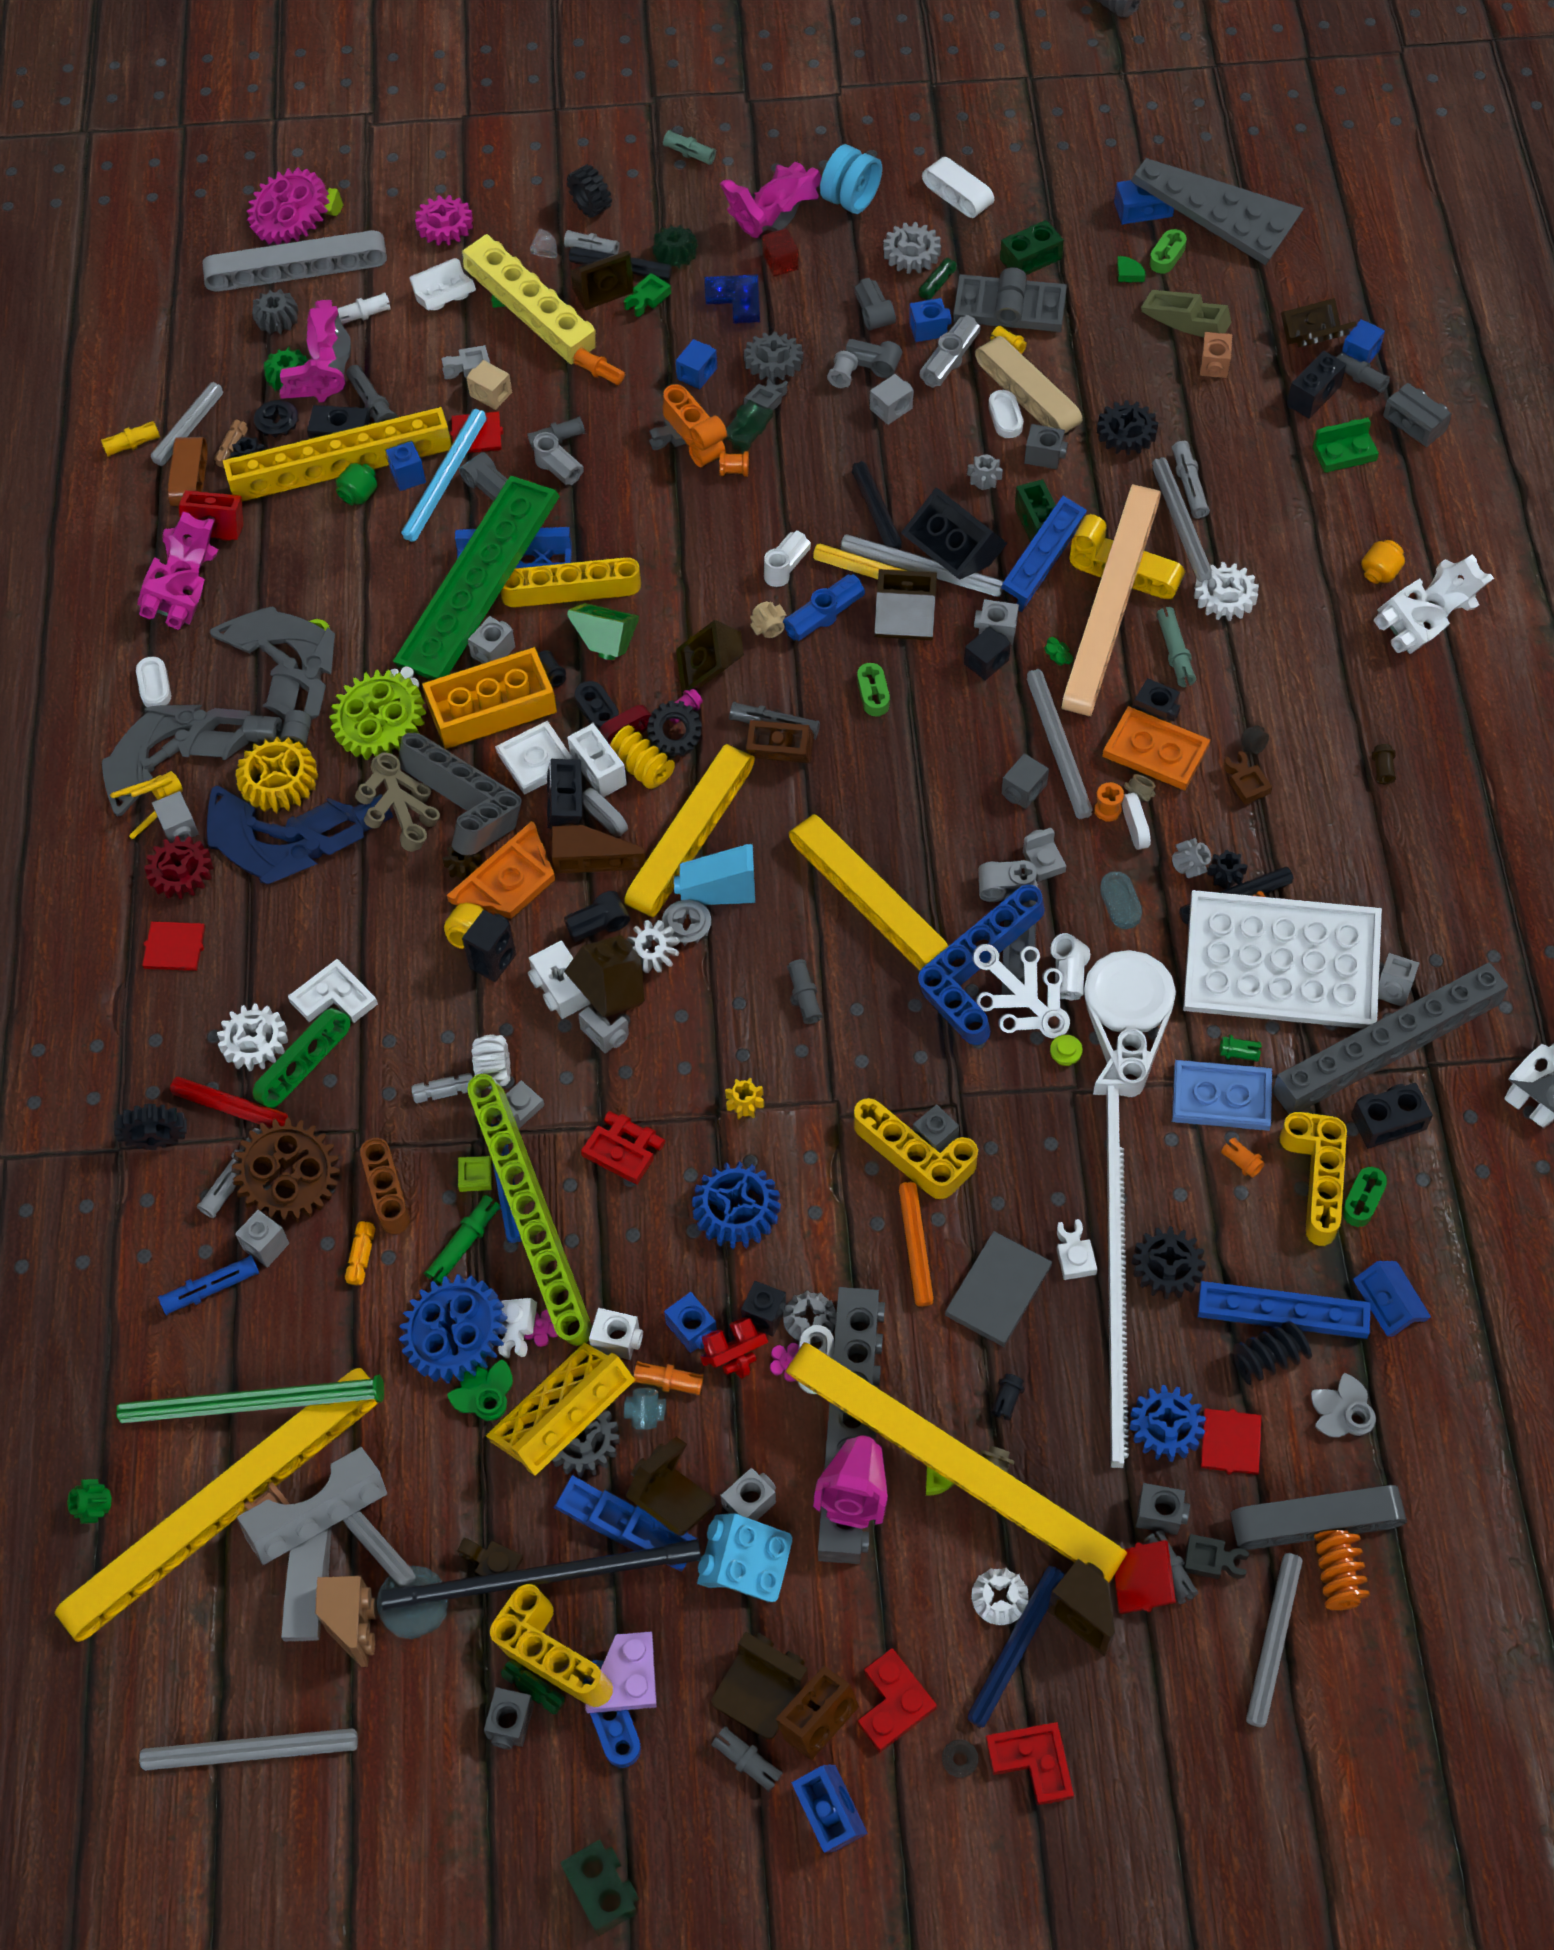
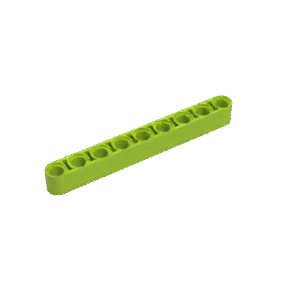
M478 1074L468 1083V1095L552 1324L559 1337L573 1346H581L584 1342L587 1343L589 1341L592 1324L505 1091L488 1074ZM491 1086L490 1094L481 1098L482 1091L486 1087ZM502 1115V1121L497 1126L492 1127V1120L496 1116ZM513 1143L512 1151L508 1155L502 1156L503 1148ZM524 1172L523 1180L519 1184L513 1185L515 1175ZM534 1201L535 1207L533 1211L524 1215L523 1211L526 1204ZM541 1231H546L544 1241L540 1244H535V1236ZM556 1260L557 1267L555 1271L546 1275V1266L551 1261ZM567 1290L568 1299L563 1304L557 1305V1296L562 1291ZM574 1321H579V1330L574 1335L569 1336V1325Z

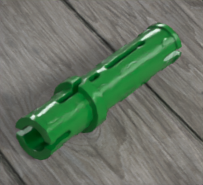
M484 1195L469 1217L465 1216L461 1220L460 1224L462 1226L431 1266L424 1272L428 1279L435 1276L432 1281L441 1286L443 1277L449 1275L475 1239L483 1236L485 1226L501 1208L497 1202L489 1206L493 1201L491 1197Z

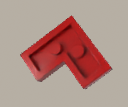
M893 1648L864 1669V1674L883 1697L884 1701L860 1718L858 1725L878 1752L881 1753L935 1711L937 1704Z
M1058 1722L986 1735L985 1740L993 1775L1029 1769L1037 1806L1074 1798Z

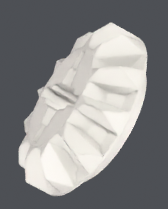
M1006 1567L1003 1569L990 1568L987 1572L978 1576L972 1588V1603L975 1611L985 1621L995 1625H1007L1021 1617L1028 1604V1589L1019 1574L1009 1571ZM1009 1586L1006 1595L1009 1603L1000 1600L991 1606L994 1598V1592L991 1590V1587L1000 1591Z

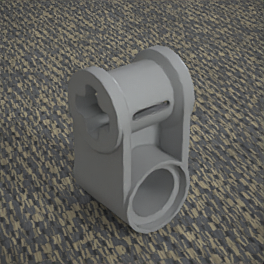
M991 861L981 864L978 868L979 896L984 901L998 902L1005 900V893H1013L1023 885H1034L1038 888L1036 881L1037 869L1029 861ZM1022 868L1025 869V874H1022Z

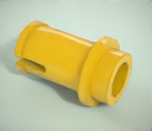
M997 326L992 332L991 340L1002 336L1021 354L1024 352L1026 342L1022 336H1015L1002 326Z

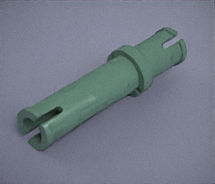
M1166 607L1167 617L1165 616L1164 609L1161 608L1156 613V617L1159 620L1169 652V664L1174 667L1178 685L1186 687L1184 679L1186 676L1190 686L1196 681V676L1190 663L1192 660L1191 653L1185 647L1174 608Z

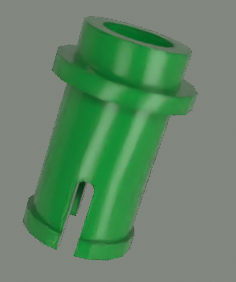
M1229 1034L1228 1037L1222 1036L1219 1055L1225 1056L1226 1060L1233 1057L1258 1062L1261 1054L1259 1049H1261L1262 1045L1260 1041L1233 1038V1035Z

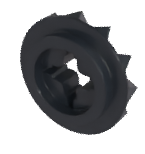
M274 400L263 404L254 415L257 431H262L264 436L272 434L275 438L281 433L287 436L288 430H295L296 422L299 421L295 406L283 400ZM277 414H279L281 419H279L278 423L274 424L273 421H275Z

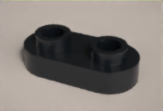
M586 681L577 686L575 690L576 704L590 724L594 723L598 730L607 722L601 720H610L619 715L618 708L599 683Z

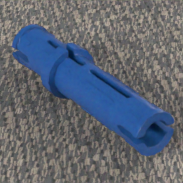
M249 1255L247 1258L220 1268L195 1281H192V1279L186 1280V1285L162 1296L160 1295L158 1299L167 1316L169 1313L192 1303L196 1306L202 1303L201 1299L260 1273L252 1255ZM235 1271H239V1273L234 1276H231L214 1285L211 1284L215 1280L227 1276ZM204 1285L207 1286L205 1289H202L196 1293H193L179 1300L180 1296L187 1294L193 1290H196Z

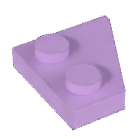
M652 1632L615 1635L601 1668V1671L612 1682L613 1694L610 1700L600 1707H591L586 1704V1712L597 1713L657 1707Z

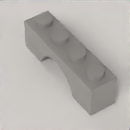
M360 1447L331 1463L330 1478L325 1487L314 1497L301 1503L289 1505L279 1504L267 1499L237 1516L246 1541L262 1565H265L374 1503L388 1493L380 1471L363 1448Z

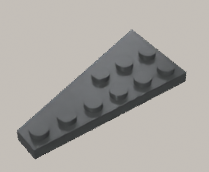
M1148 158L1144 160L1131 180L1137 186L1265 266L1304 210L1302 207Z

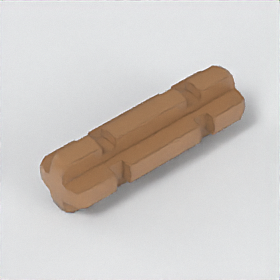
M236 419L232 422L229 428L231 430L227 432L220 450H218L214 458L217 466L224 467L222 460L231 459L230 454L234 452L232 444H236L239 439L245 436L248 428L244 421Z

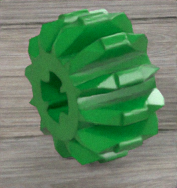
M290 347L285 351L277 349V354H268V360L264 362V375L266 382L274 388L275 392L280 391L283 385L280 380L281 370L305 365L308 361L306 355H303L299 349L292 351Z

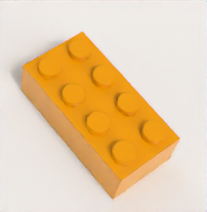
M535 647L422 683L428 708L445 749L557 713L554 691Z

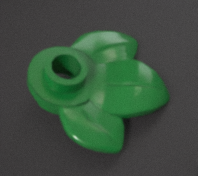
M503 1359L495 1363L489 1372L479 1366H475L476 1376H472L468 1371L464 1372V1380L461 1382L462 1388L455 1389L447 1394L451 1405L462 1413H476L479 1418L486 1421L500 1418L507 1409L506 1394L513 1385L511 1370ZM488 1401H495L497 1403L493 1409H486L484 1407Z

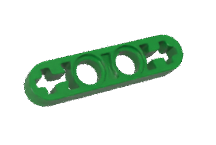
M334 1008L324 1011L257 1080L253 1088L254 1099L269 1108L278 1106L347 1034L350 1028L349 1016ZM314 1039H317L315 1051L309 1054V1044ZM292 1062H295V1071L290 1076H287V1067Z

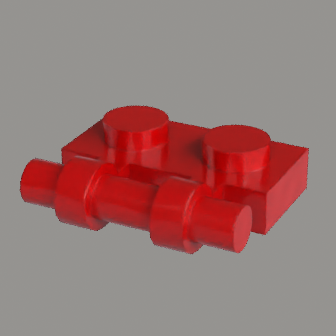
M609 1111L604 1118V1123L612 1127L608 1131L598 1125L582 1148L581 1155L638 1185L654 1160L653 1153L647 1151L646 1148L651 1146L660 1151L666 1140L656 1135L655 1130L649 1127L642 1128L632 1123L630 1117L624 1114L617 1115ZM626 1133L637 1140L633 1144L621 1136Z

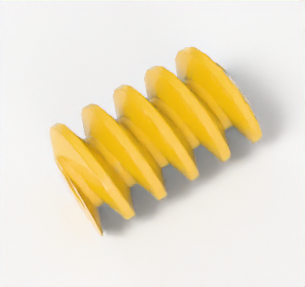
M627 725L615 735L610 746L623 762L627 772L634 775L648 789L657 788L672 775L675 768L674 761H667V755L665 753L659 754L658 747L651 746V742L648 739L642 740V734L640 732L634 733L632 726Z

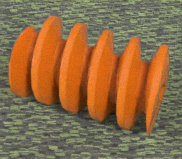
M1329 1530L1315 1534V1540L1320 1542L1316 1546V1552L1322 1556L1319 1558L1318 1565L1324 1570L1320 1578L1323 1583H1326L1323 1587V1594L1329 1598L1325 1602V1607L1330 1610H1347L1359 1606L1360 1600L1370 1596L1368 1590L1358 1589L1359 1585L1368 1581L1366 1576L1356 1575L1357 1571L1365 1568V1563L1357 1562L1353 1559L1362 1555L1363 1550L1351 1547V1544L1360 1540V1535L1351 1534L1343 1530Z

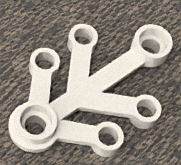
M982 944L975 948L972 956L974 964L980 969L990 970L1015 994L993 995L989 992H981L976 998V1003L983 1011H990L993 1008L1029 1007L1037 1015V1017L1016 1018L1012 1014H1004L999 1019V1027L1002 1031L1013 1033L1016 1030L1040 1029L1042 1034L1049 1038H1056L1066 1034L1070 1026V1019L1068 1014L1060 1008V984L1062 983L1063 975L1056 968H1048L1044 971L1042 978L1048 986L1047 1006H1045L1038 999L1037 962L1040 959V953L1037 948L1026 946L1020 952V959L1024 963V984L999 961V953L995 947L989 944ZM1031 949L1035 952L1036 956L1033 961L1028 962L1024 954L1027 950ZM982 951H989L991 954L990 960L986 963L981 962L979 959ZM1050 972H1056L1058 974L1057 982L1049 983L1047 975ZM983 996H990L992 1002L989 1007L981 1006L980 1000ZM1056 1016L1059 1019V1024L1055 1028H1050L1048 1020ZM1009 1017L1013 1018L1014 1026L1011 1029H1005L1003 1021Z

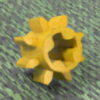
M749 1078L747 1081L735 1079L733 1089H725V1096L728 1099L726 1102L727 1111L734 1110L737 1113L738 1119L742 1116L755 1118L756 1109L764 1108V1099L761 1098L763 1087H755L752 1083V1078Z

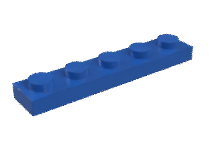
M1201 1281L1197 1317L1270 1327L1278 1326L1280 1328L1284 1322L1291 1321L1301 1331L1367 1339L1370 1334L1371 1302Z

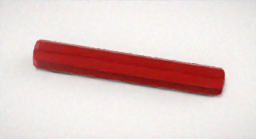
M175 1077L170 1085L171 1093L175 1096L259 1125L263 1123L268 1128H272L273 1119H276L280 1126H284L288 1115L281 1111L181 1077Z

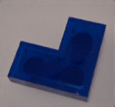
M758 274L704 277L706 304L732 303L733 323L760 322Z

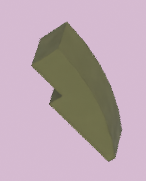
M1151 290L1141 307L1142 312L1151 318L1174 329L1203 338L1205 332L1225 334L1232 323L1228 305L1203 303L1201 294Z

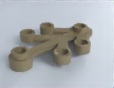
M381 753L374 757L371 762L372 776L365 784H361L355 793V798L358 802L370 804L376 795L377 787L383 781L387 789L378 803L368 809L364 822L371 828H379L385 818L384 814L393 805L402 829L400 835L401 846L410 852L419 850L427 838V833L421 826L413 824L407 807L420 815L419 819L423 825L427 827L435 826L440 813L436 808L424 804L431 794V789L424 783H419L400 770V761L396 756L390 753ZM398 783L411 790V793L408 794L400 789Z

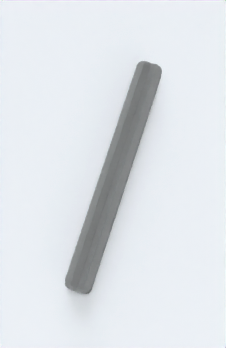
M1285 1553L1282 1558L1246 1717L1248 1724L1263 1728L1267 1723L1303 1561L1300 1556L1291 1553Z

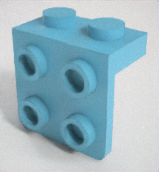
M735 1513L715 1515L707 1530V1538L709 1540L705 1554L701 1557L698 1565L699 1578L697 1584L708 1588L726 1587L766 1602L777 1601L793 1541L791 1534Z

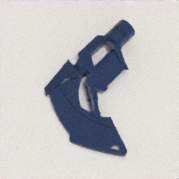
M214 786L211 789L207 815V843L211 849H219L225 857L238 867L260 877L261 883L270 884L318 864L312 860L313 858H320L322 854L331 855L362 839L364 833L372 829L365 824L364 817L368 809L374 807L382 798V794L375 796L370 804H360L354 808L351 805L328 798L326 799L327 802L296 818L294 816L290 817L287 820L286 826L256 820L254 817L255 807L222 787ZM217 796H223L217 803ZM390 808L384 814L385 818L382 823L393 818ZM346 820L355 823V825L331 837L321 834ZM259 831L269 834L271 837L288 841L289 844L272 845L262 843L255 839L254 832Z

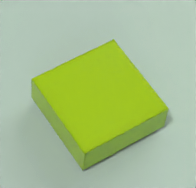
M491 1156L458 1157L459 1192L492 1190Z

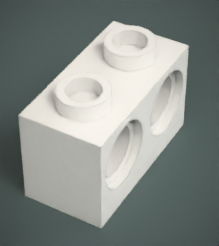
M594 723L567 737L570 755L573 759L581 760V772L602 797L627 785L623 762Z

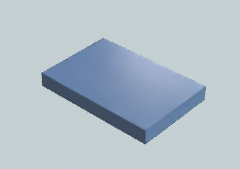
M1175 1060L1172 1122L1270 1130L1272 1068Z

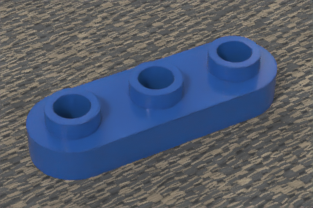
M601 1660L591 1661L595 1663L600 1669L602 1668V1665L604 1663V1661ZM585 1678L584 1681H583V1684H584V1685H585V1684L591 1685V1683L588 1682L587 1679ZM615 1711L617 1715L611 1721L603 1718L605 1712L590 1713L607 1760L619 1768L633 1765L640 1756L641 1744L629 1711ZM620 1744H627L630 1747L628 1753L624 1755L618 1754L616 1749Z

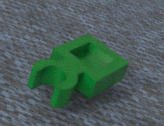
M650 273L633 288L634 294L625 298V309L628 310L632 306H636L634 308L635 316H641L645 312L647 305L654 309L671 294V285Z

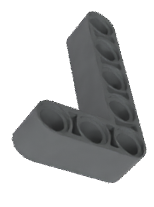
M407 733L402 736L398 757L400 768L467 810L456 821L452 840V848L456 852L463 855L476 854L514 830L517 825L522 801L519 795L425 736L418 733Z

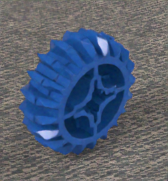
M739 1161L736 1168L730 1169V1165L726 1162L722 1172L713 1167L712 1177L703 1175V1185H696L695 1195L697 1196L692 1198V1206L695 1208L692 1211L693 1218L699 1220L697 1227L700 1231L706 1230L705 1233L708 1240L717 1237V1244L720 1247L726 1241H730L732 1249L736 1247V1242H742L743 1246L747 1249L749 1239L760 1243V1233L770 1235V1225H776L778 1222L776 1214L781 1211V1204L777 1202L780 1200V1193L778 1190H774L775 1182L773 1179L766 1180L767 1174L764 1170L755 1174L756 1169L753 1164L745 1170L743 1169V1164ZM749 1189L761 1198L763 1206L757 1205L755 1200L749 1198ZM742 1200V1205L738 1204V1207H735L734 1203H739ZM710 1204L717 1206V1210L724 1212V1221L714 1216L710 1210Z

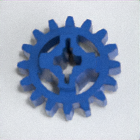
M1162 1385L1159 1394L1150 1388L1147 1392V1399L1142 1396L1138 1397L1136 1402L1138 1407H1133L1130 1415L1135 1420L1130 1422L1129 1429L1138 1431L1133 1441L1134 1443L1142 1441L1145 1443L1142 1451L1144 1454L1152 1449L1155 1451V1460H1159L1162 1454H1167L1169 1462H1173L1175 1453H1179L1185 1459L1189 1453L1188 1448L1194 1451L1197 1450L1199 1446L1197 1439H1203L1205 1430L1200 1427L1204 1426L1206 1417L1197 1416L1202 1406L1200 1403L1191 1405L1190 1402L1193 1396L1191 1393L1182 1397L1180 1396V1387H1176L1173 1393H1168L1166 1385ZM1158 1405V1410L1156 1412L1149 1413L1148 1416H1145L1146 1413L1152 1407ZM1162 1420H1168L1169 1425H1173V1427H1167L1166 1422ZM1187 1431H1190L1183 1440L1177 1442L1179 1434H1186Z

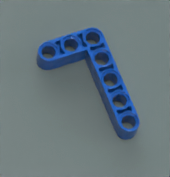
M1023 885L926 964L919 972L918 980L924 997L969 1044L981 1045L988 1040L991 1033L987 1015L960 986L980 970L974 964L972 958L973 952L977 947L975 944L979 940H988V944L995 947L998 953H1000L1039 921L1044 915L1045 908L1042 893L1034 885ZM1029 900L1037 902L1032 907L1023 906L1024 902ZM1004 920L1013 921L1008 927L999 926L1000 922ZM982 951L979 955V959L983 963L988 962L991 958L989 951ZM957 959L965 960V963L959 967L951 966L952 962ZM932 979L941 980L940 984L935 987L927 986L928 982ZM952 1001L962 1002L957 1008L951 1009L947 1007ZM973 1022L982 1023L978 1030L972 1031L967 1029Z

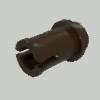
M1389 744L1375 746L1371 756L1376 765V781L1379 784H1391L1396 780L1393 761L1396 757V751Z

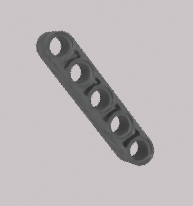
M1394 1485L1250 1505L1230 1512L1237 1546L1244 1550L1315 1540V1534L1329 1530H1343L1351 1534H1361L1393 1529L1407 1523L1399 1488Z

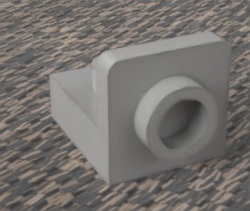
M1052 828L1035 830L1024 838L1023 855L1026 861L1036 866L1037 882L1066 872V864L1054 843L1055 832Z
M1389 953L1379 980L1378 999L1402 1007L1405 1006L1419 962Z
M589 1007L579 1013L580 1029L605 1054L613 1047L617 1048L626 1041L629 1035L628 1021L623 1016L610 1025L605 1017L603 1018L600 1013L596 1015Z
M522 1080L506 1094L518 1129L545 1106L544 1100ZM502 1115L496 1116V1118L501 1122Z

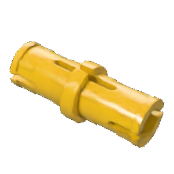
M154 421L132 429L129 427L125 428L124 432L101 439V442L109 457L123 450L137 449L138 445L158 439L160 435Z

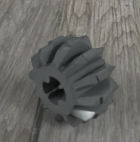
M281 289L277 292L269 290L268 294L260 293L259 299L253 300L252 316L261 331L266 330L269 335L275 331L281 334L282 330L291 331V326L297 324L299 310L297 303H295L290 293H283Z

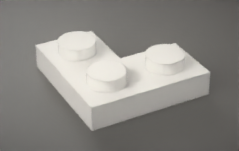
M338 959L288 996L290 1003L308 1022L335 1004L355 1023L378 1005L377 999Z

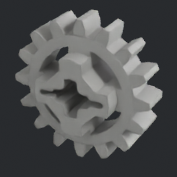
M914 222L912 227H909L907 223H903L902 229L895 226L893 233L887 232V238L884 239V259H889V266L896 264L897 271L906 268L908 274L911 273L912 269H916L918 273H921L922 267L929 270L931 269V263L937 264L938 256H941L940 237H936L935 230L927 231L928 225L926 224L921 228L918 227L917 222Z

